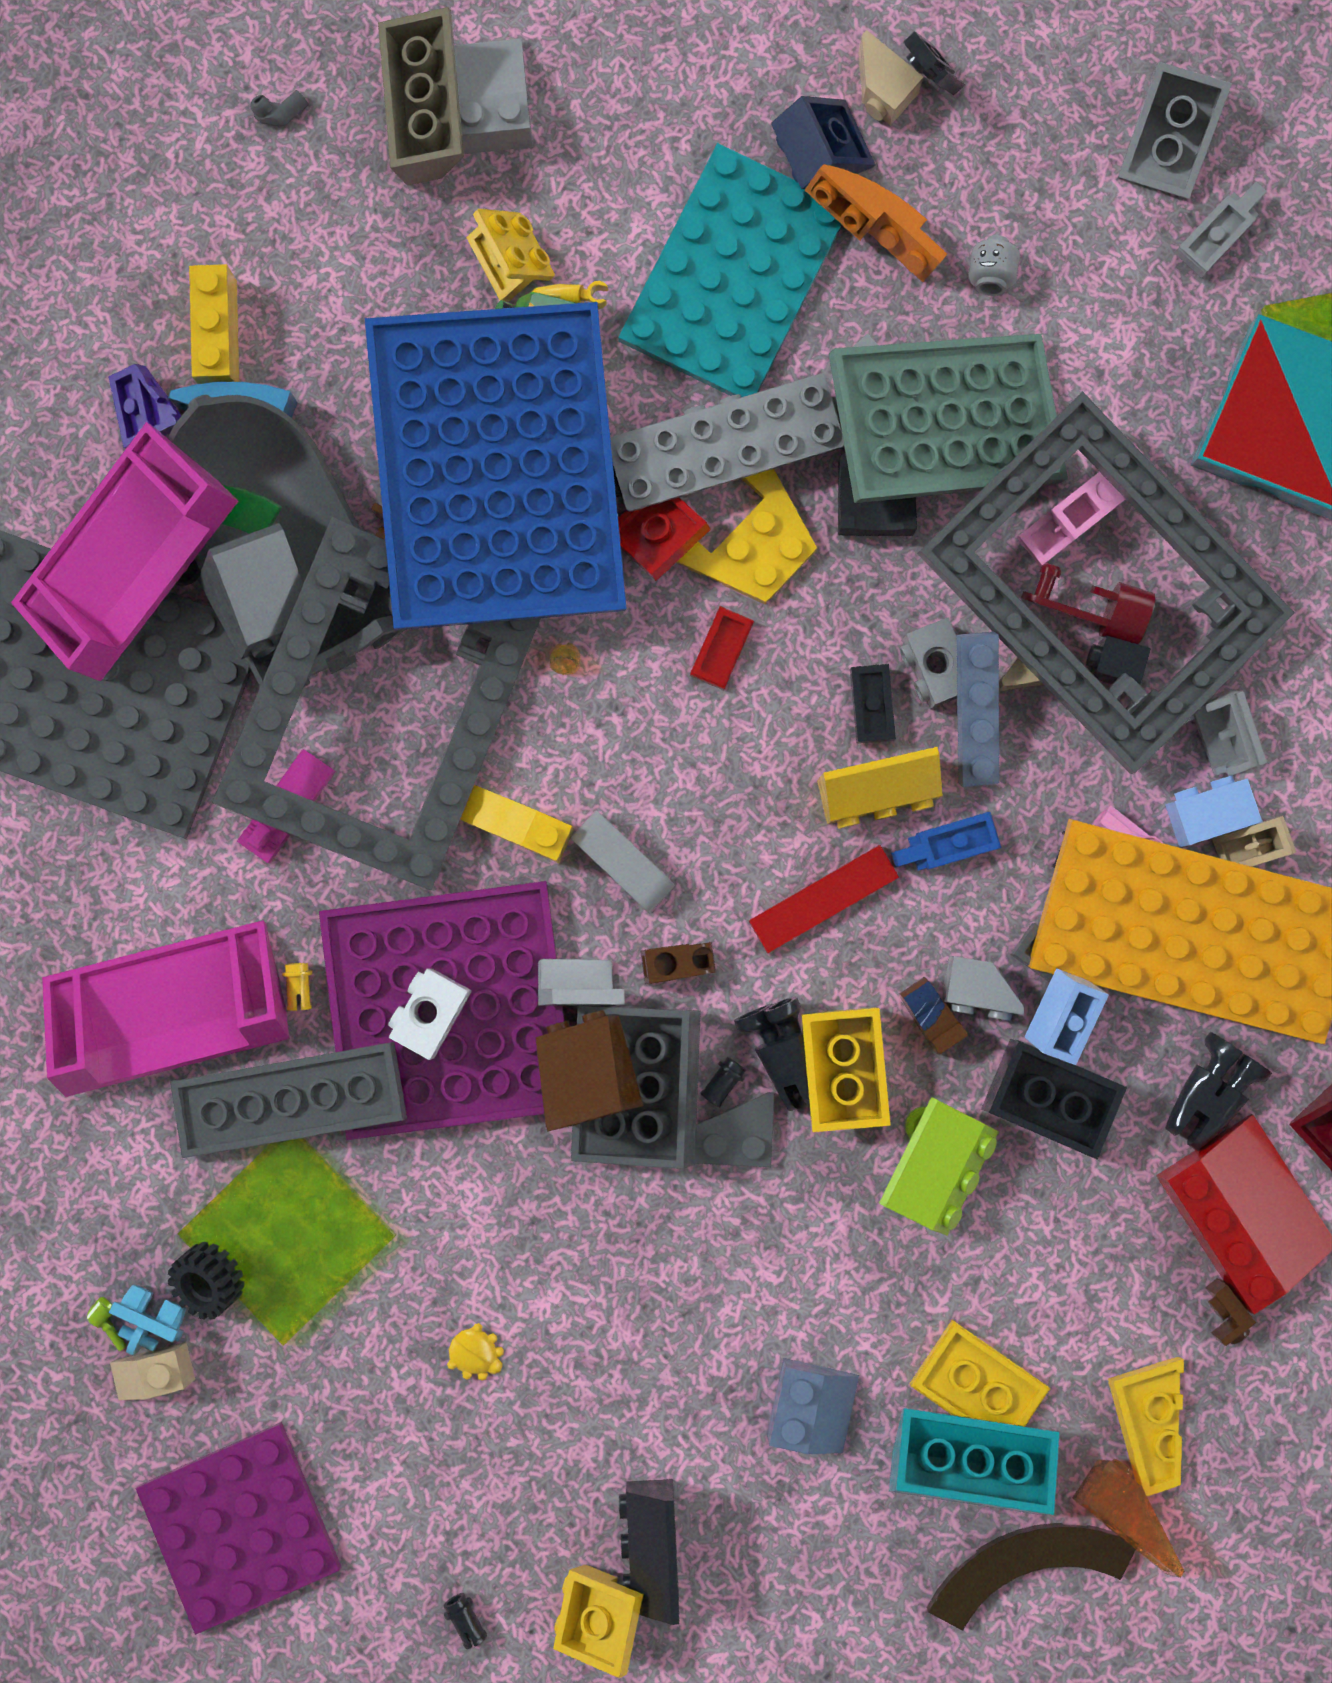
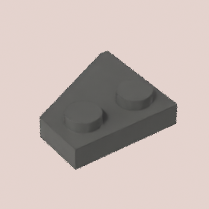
M774 1092L764 1093L755 1099L697 1123L695 1164L771 1168Z

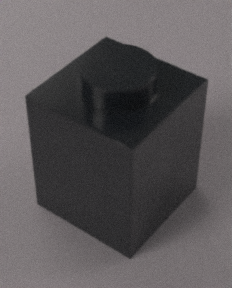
M1105 636L1098 642V645L1093 644L1091 646L1086 666L1091 667L1090 672L1099 681L1113 684L1122 674L1126 673L1141 685L1151 648Z

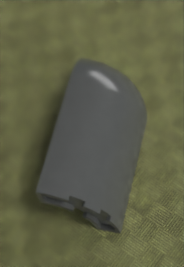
M201 395L189 402V408L173 426L168 439L221 484L249 490L282 506L273 525L280 523L303 584L331 517L361 529L315 442L293 418L277 407L265 401L243 395L218 397ZM221 524L195 558L200 571L209 549L246 536L248 533ZM348 581L343 592L354 596L358 585ZM375 586L364 615L338 604L308 677L326 669H329L331 674L357 662L354 654L371 644L374 649H379L405 631L394 630L389 586L387 589ZM276 648L261 658H254L253 655L246 658L260 686ZM308 678L305 682L304 687L310 684Z

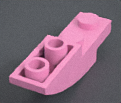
M1098 472L1020 534L1017 539L1039 567H1041L1126 499Z

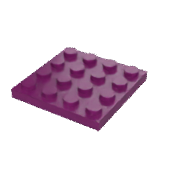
M282 1422L146 1481L135 1488L195 1635L338 1572L342 1567Z

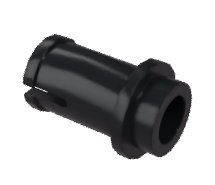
M729 1057L724 1062L720 1061L718 1063L720 1068L705 1089L700 1092L706 1100L719 1108L737 1082H743L745 1079L743 1074L746 1072V1069Z
M459 1593L444 1604V1609L446 1610L444 1617L446 1620L452 1621L463 1642L464 1648L471 1649V1642L476 1647L485 1640L487 1633L482 1628L471 1607L473 1600L470 1597L466 1598L464 1593Z

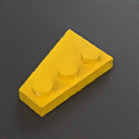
M1181 1357L1164 1360L1108 1378L1138 1492L1144 1497L1181 1485L1182 1436L1179 1435V1410H1183V1395L1180 1394V1373H1184V1359Z

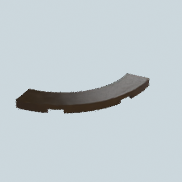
M1050 1523L1018 1529L978 1548L974 1555L958 1568L956 1567L946 1577L926 1608L928 1613L963 1631L976 1610L991 1594L1010 1581L1030 1572L1055 1567H1079L1105 1573L1121 1580L1138 1544L1134 1540L1116 1532L1090 1525Z

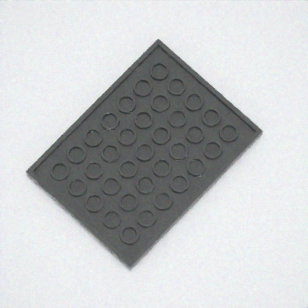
M0 530V771L187 839L252 671L246 658L240 659L212 607L169 592L102 681L69 670L11 603L51 549Z

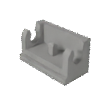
M1227 689L1214 694L1194 714L1214 775L1227 772L1228 776L1267 763L1244 691Z

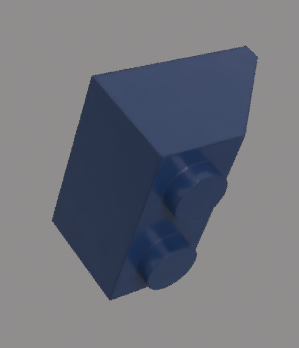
M801 96L771 122L777 136V144L785 153L792 168V176L799 183L801 189H806L823 164L838 167L855 174L864 172L876 165L844 99Z

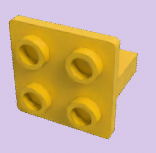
M477 209L473 213L478 227L466 238L499 300L509 302L533 280L550 281L555 276L550 266L548 254L540 247L532 232L533 227L530 221L522 213L489 209Z

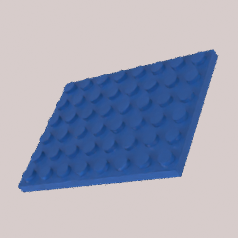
M588 302L364 318L394 630L626 611L598 303Z

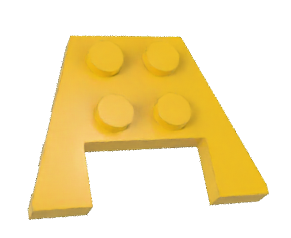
M774 469L741 478L763 500L712 553L697 542L676 563L766 604L817 550L812 537Z

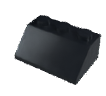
M673 1479L627 1481L626 1494H619L620 1519H627L628 1534H621L622 1559H629L630 1573L623 1574V1586L643 1594L639 1615L670 1625L679 1624V1588Z

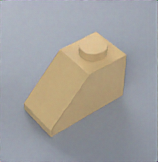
M866 30L862 34L858 52L862 103L865 104L866 111L871 117L878 121L883 119L891 126L919 94L924 77Z
M187 1342L110 1362L119 1400H146L184 1390L195 1380Z

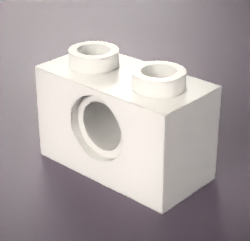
M427 968L424 974L418 972L407 990L408 993L412 994L405 1008L399 1006L396 1009L388 1026L393 1028L389 1035L390 1039L431 1060L437 1055L472 990L432 968ZM424 1001L432 1002L437 1009V1016L431 1023L423 1022L418 1016V1008Z

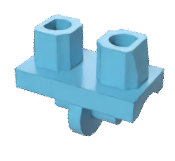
M132 1285L121 1302L113 1303L109 1313L138 1326L134 1330L123 1325L118 1336L130 1341L126 1352L135 1356L141 1347L152 1352L155 1351L159 1341L147 1336L149 1332L170 1342H179L184 1330L179 1328L183 1322L186 1307L182 1308L173 1301L165 1300L155 1318L145 1313L154 1293L138 1285Z

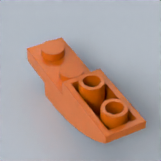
M823 164L805 189L819 205L825 208L858 240L861 241L869 233L922 282L927 279L947 256V253L920 229L928 219L900 197L865 177L838 167Z

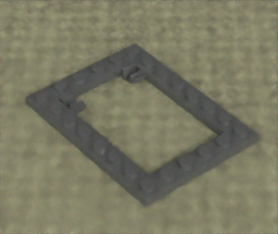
M1083 391L917 553L991 631L999 634V639L1130 774L1136 773L1295 613ZM1077 450L1098 469L1210 586L1192 604L1198 613L1206 614L1212 621L1210 626L1213 630L1206 636L1210 641L1159 692L1153 689L1148 694L1126 673L1122 674L1106 689L975 553ZM1218 597L1228 605L1225 609L1216 601ZM1122 693L1126 694L1132 701L1126 708L1117 700Z
M331 517L212 804L427 890H432L541 618L467 624L456 655L478 664L479 668L409 840L265 782V778L338 604L364 615L375 586L377 585L384 589H387L388 586L390 587L385 540ZM348 581L358 585L354 596L343 592ZM479 638L489 642L485 653L475 649Z

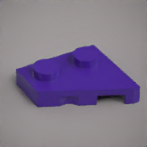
M133 364L108 376L123 448L128 447L146 422L155 427L164 436L170 434L173 426L182 415L146 366Z

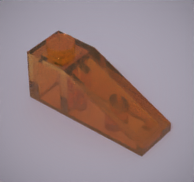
M1117 1459L1112 1461L1097 1460L1072 1499L1166 1575L1181 1578L1185 1571L1142 1486L1131 1478L1134 1474L1133 1471Z

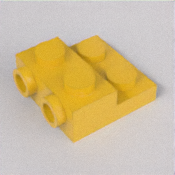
M585 1564L570 1569L562 1587L564 1597L561 1612L554 1626L556 1636L553 1649L617 1678L627 1675L643 1594L617 1584L618 1577Z

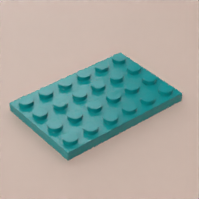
M717 143L618 337V341L729 396L740 394L741 397L758 393L842 224L825 208L819 205L805 189H801L799 183L794 179Z

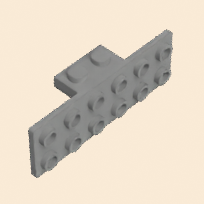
M823 373L745 397H741L740 394L732 395L720 400L718 405L705 408L704 405L692 407L684 411L682 416L610 437L613 466L626 510L632 512L843 448V435L825 375Z

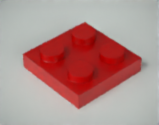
M679 497L632 512L626 510L618 518L621 549L655 581L663 576L711 530L708 523Z

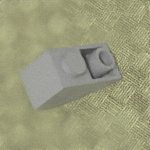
M949 956L942 1001L951 1003L950 1011L973 1014L974 1007L989 1009L988 1017L1011 1021L1012 1014L1024 1015L1025 1007L993 963Z

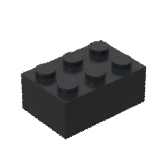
M1010 1039L981 1110L1098 1160L1127 1087L1077 1065L1044 1054L1039 1049L1024 1042Z

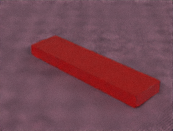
M878 845L750 919L749 923L768 954L899 878L881 845Z

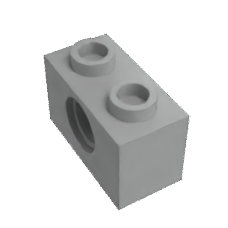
M949 617L907 633L902 639L903 646L899 647L904 664L907 668L913 667L918 680L914 682V687L919 700L922 703L927 701L929 708L932 709L957 699V641ZM932 656L940 658L945 666L944 673H932L927 667V658Z

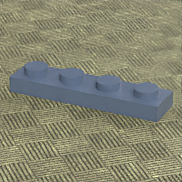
M992 631L956 635L958 783L962 787L998 784L999 634Z

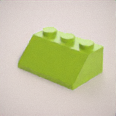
M931 1097L879 1204L932 1231L948 1236L950 1230H953L960 1222L962 1217L961 1208L967 1196L973 1193L979 1183V1172L984 1161L989 1159L995 1151L997 1145L996 1137L999 1131Z

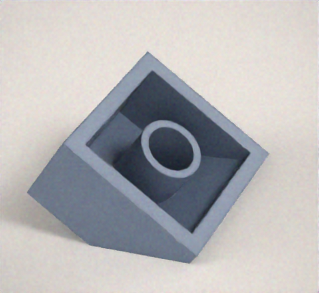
M783 1358L767 1431L769 1446L804 1454L843 1453L859 1375Z

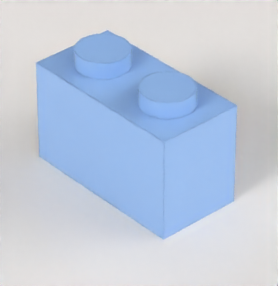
M1233 775L1210 782L1212 790L1203 793L1198 792L1197 786L1174 793L1176 801L1165 804L1179 848L1262 822L1248 778L1235 782Z
M1056 968L1024 1038L1042 1053L1076 1065L1109 994L1084 978Z

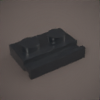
M914 31L903 42L910 51L906 58L919 74L923 73L929 80L935 77L933 81L936 85L952 95H955L965 86L962 80L953 75L955 71L936 47L927 39Z

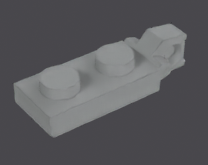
M1255 182L1241 198L1235 192L1231 195L1228 194L1179 246L1174 254L1202 278L1255 222L1259 214L1253 208L1267 191Z

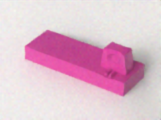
M302 749L276 786L315 802L336 771L305 749ZM251 820L237 842L270 864L290 834Z

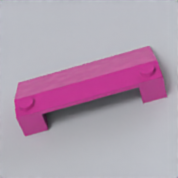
M146 422L11 603L69 670L102 681L238 503V500L216 478L155 427Z
M264 920L42 977L47 1079L65 1097L290 1039L286 1006Z

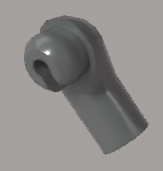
M295 90L282 103L270 102L264 95H258L252 99L250 108L254 113L255 119L260 123L284 126L309 104L298 90Z

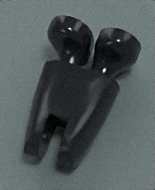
M797 997L765 1005L734 1020L737 1030L740 1032H757L764 1041L763 1044L755 1048V1051L788 1111L802 1108L804 1102L809 1105L803 1030L801 1031L798 1022L801 1005ZM779 1027L781 1028L784 1036H781Z
M1209 1032L1205 1038V1046L1211 1053L1209 1065L1205 1069L1196 1064L1184 1084L1165 1126L1167 1131L1177 1136L1187 1126L1193 1115L1199 1118L1200 1121L1187 1140V1145L1196 1151H1199L1212 1141L1249 1099L1242 1093L1252 1083L1266 1082L1272 1074L1263 1065L1243 1054L1241 1050L1212 1032ZM1237 1061L1234 1074L1228 1083L1224 1082L1222 1078Z

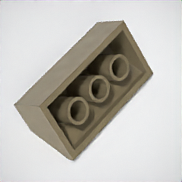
M449 7L378 22L390 168L407 186L442 179L464 157L452 15Z

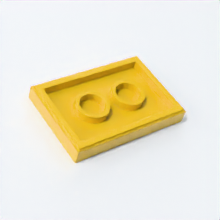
M953 1319L909 1383L911 1387L953 1416L1023 1427L1027 1425L1050 1390L1048 1385Z

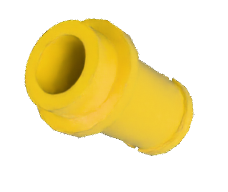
M308 963L285 964V972L281 973L283 977H286L287 1011H297V994L301 998V1010L312 1009L309 975L313 974V970H309Z

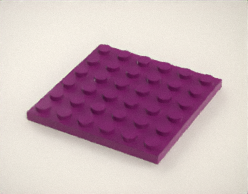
M547 881L319 911L335 1052L394 1042L407 1119L402 1121L345 1130L346 1140L544 1114L535 1037L548 1034L547 1026L565 1021L563 1006H538V962L541 959H557ZM427 968H432L472 990L437 1055L431 1060L390 1039L389 1035L393 1028L388 1026L396 1009L399 1006L405 1008L412 994L408 993L407 990L418 972L424 974ZM430 1001L422 1002L418 1008L419 1018L426 1023L433 1022L437 1016L436 1006Z

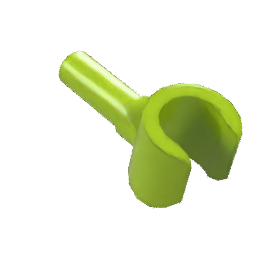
M100 1297L88 1311L87 1319L93 1326L101 1327L117 1350L121 1351L127 1345L122 1337L118 1336L119 1333L109 1320L112 1316L109 1313L112 1304L105 1297Z

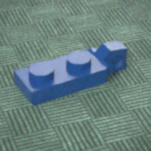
M986 812L916 833V836L908 838L910 847L895 851L891 855L895 868L915 862L917 871L936 868L1002 847L991 812Z

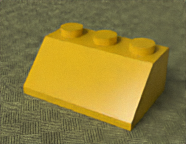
M938 747L824 772L817 780L827 824L837 823L838 829L860 824L859 817L874 814L875 820L897 816L896 809L911 806L912 812L934 807L933 800L943 796Z
M869 1007L802 1014L812 1132L891 1126L880 1008Z

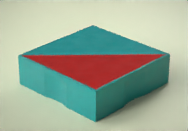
M1258 314L1248 327L1229 372L1223 398L1209 419L1191 466L1239 485L1263 489L1283 502L1332 520V341Z

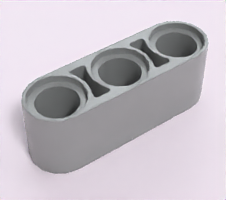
M595 811L570 837L575 844L649 914L676 887L666 875L598 811Z

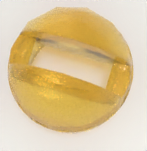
M570 642L567 645L557 644L553 647L550 654V668L562 675L576 673L580 667V651Z

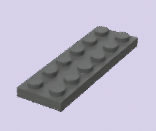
M394 1042L170 1082L182 1158L407 1119Z

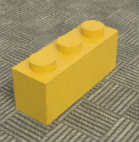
M227 264L189 266L192 378L197 384L239 382L237 280Z

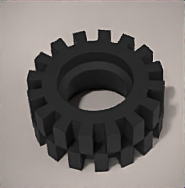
M208 1242L193 1245L171 1265L172 1267L168 1270L167 1274L171 1276L168 1279V1285L175 1287L171 1291L173 1297L179 1296L181 1298L178 1304L182 1308L187 1305L190 1307L188 1310L189 1314L194 1316L198 1312L199 1319L204 1320L207 1317L210 1320L215 1319L217 1316L219 1317L242 1295L243 1292L241 1290L244 1288V1281L239 1280L243 1277L242 1270H235L234 1268L238 1265L235 1259L229 1261L226 1258L229 1252L225 1249L222 1252H218L219 1245L213 1243L208 1246Z

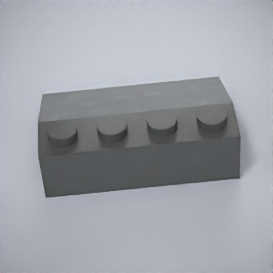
M578 1006L577 1025L584 1023L583 1015L605 1010L606 1016L619 1015L644 1106L572 1126L571 1161L685 1169L695 1165L701 1010Z

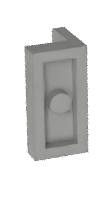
M539 960L538 1006L625 1005L624 989H613L611 960Z

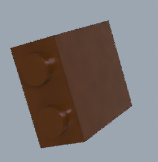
M605 1010L583 1015L584 1023L571 1027L569 1021L556 1023L546 1027L548 1034L535 1037L547 1132L644 1106L619 1015L606 1016Z

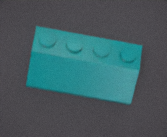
M903 1408L892 1451L889 1492L1042 1516L1054 1515L1060 1432Z

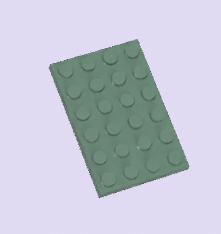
M1042 333L834 348L828 354L854 503L981 491L1057 417ZM1065 463L1043 485L1058 484L1067 480Z

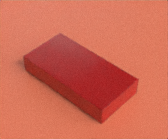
M720 606L690 676L724 691L754 624V620Z

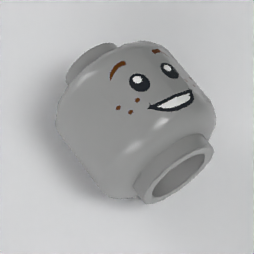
M992 235L987 240L978 242L971 252L968 272L969 281L983 295L999 296L1004 294L1017 281L1020 251L1006 237L1001 235Z

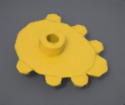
M480 1323L474 1324L472 1328L458 1333L452 1339L448 1349L450 1358L447 1363L448 1369L453 1370L457 1367L458 1370L462 1371V1377L466 1380L470 1379L472 1374H477L478 1379L484 1381L487 1379L488 1373L495 1375L502 1369V1362L498 1357L504 1355V1349L502 1347H495L494 1343L497 1341V1335L494 1333L487 1335L486 1332L482 1331L483 1326Z

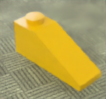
M476 785L472 788L460 818L461 821L558 864L574 831L573 826Z

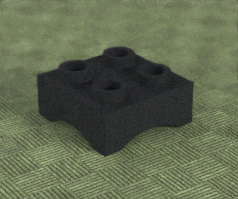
M841 454L838 461V535L913 536L917 530L916 497L854 503L846 454Z

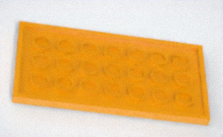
M1068 819L1028 967L1054 974L1056 968L1084 978L1097 986L1325 1045L1332 1021V888Z

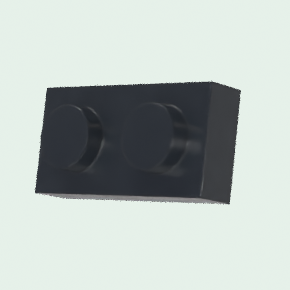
M889 664L851 667L850 678L856 744L894 741L896 735Z

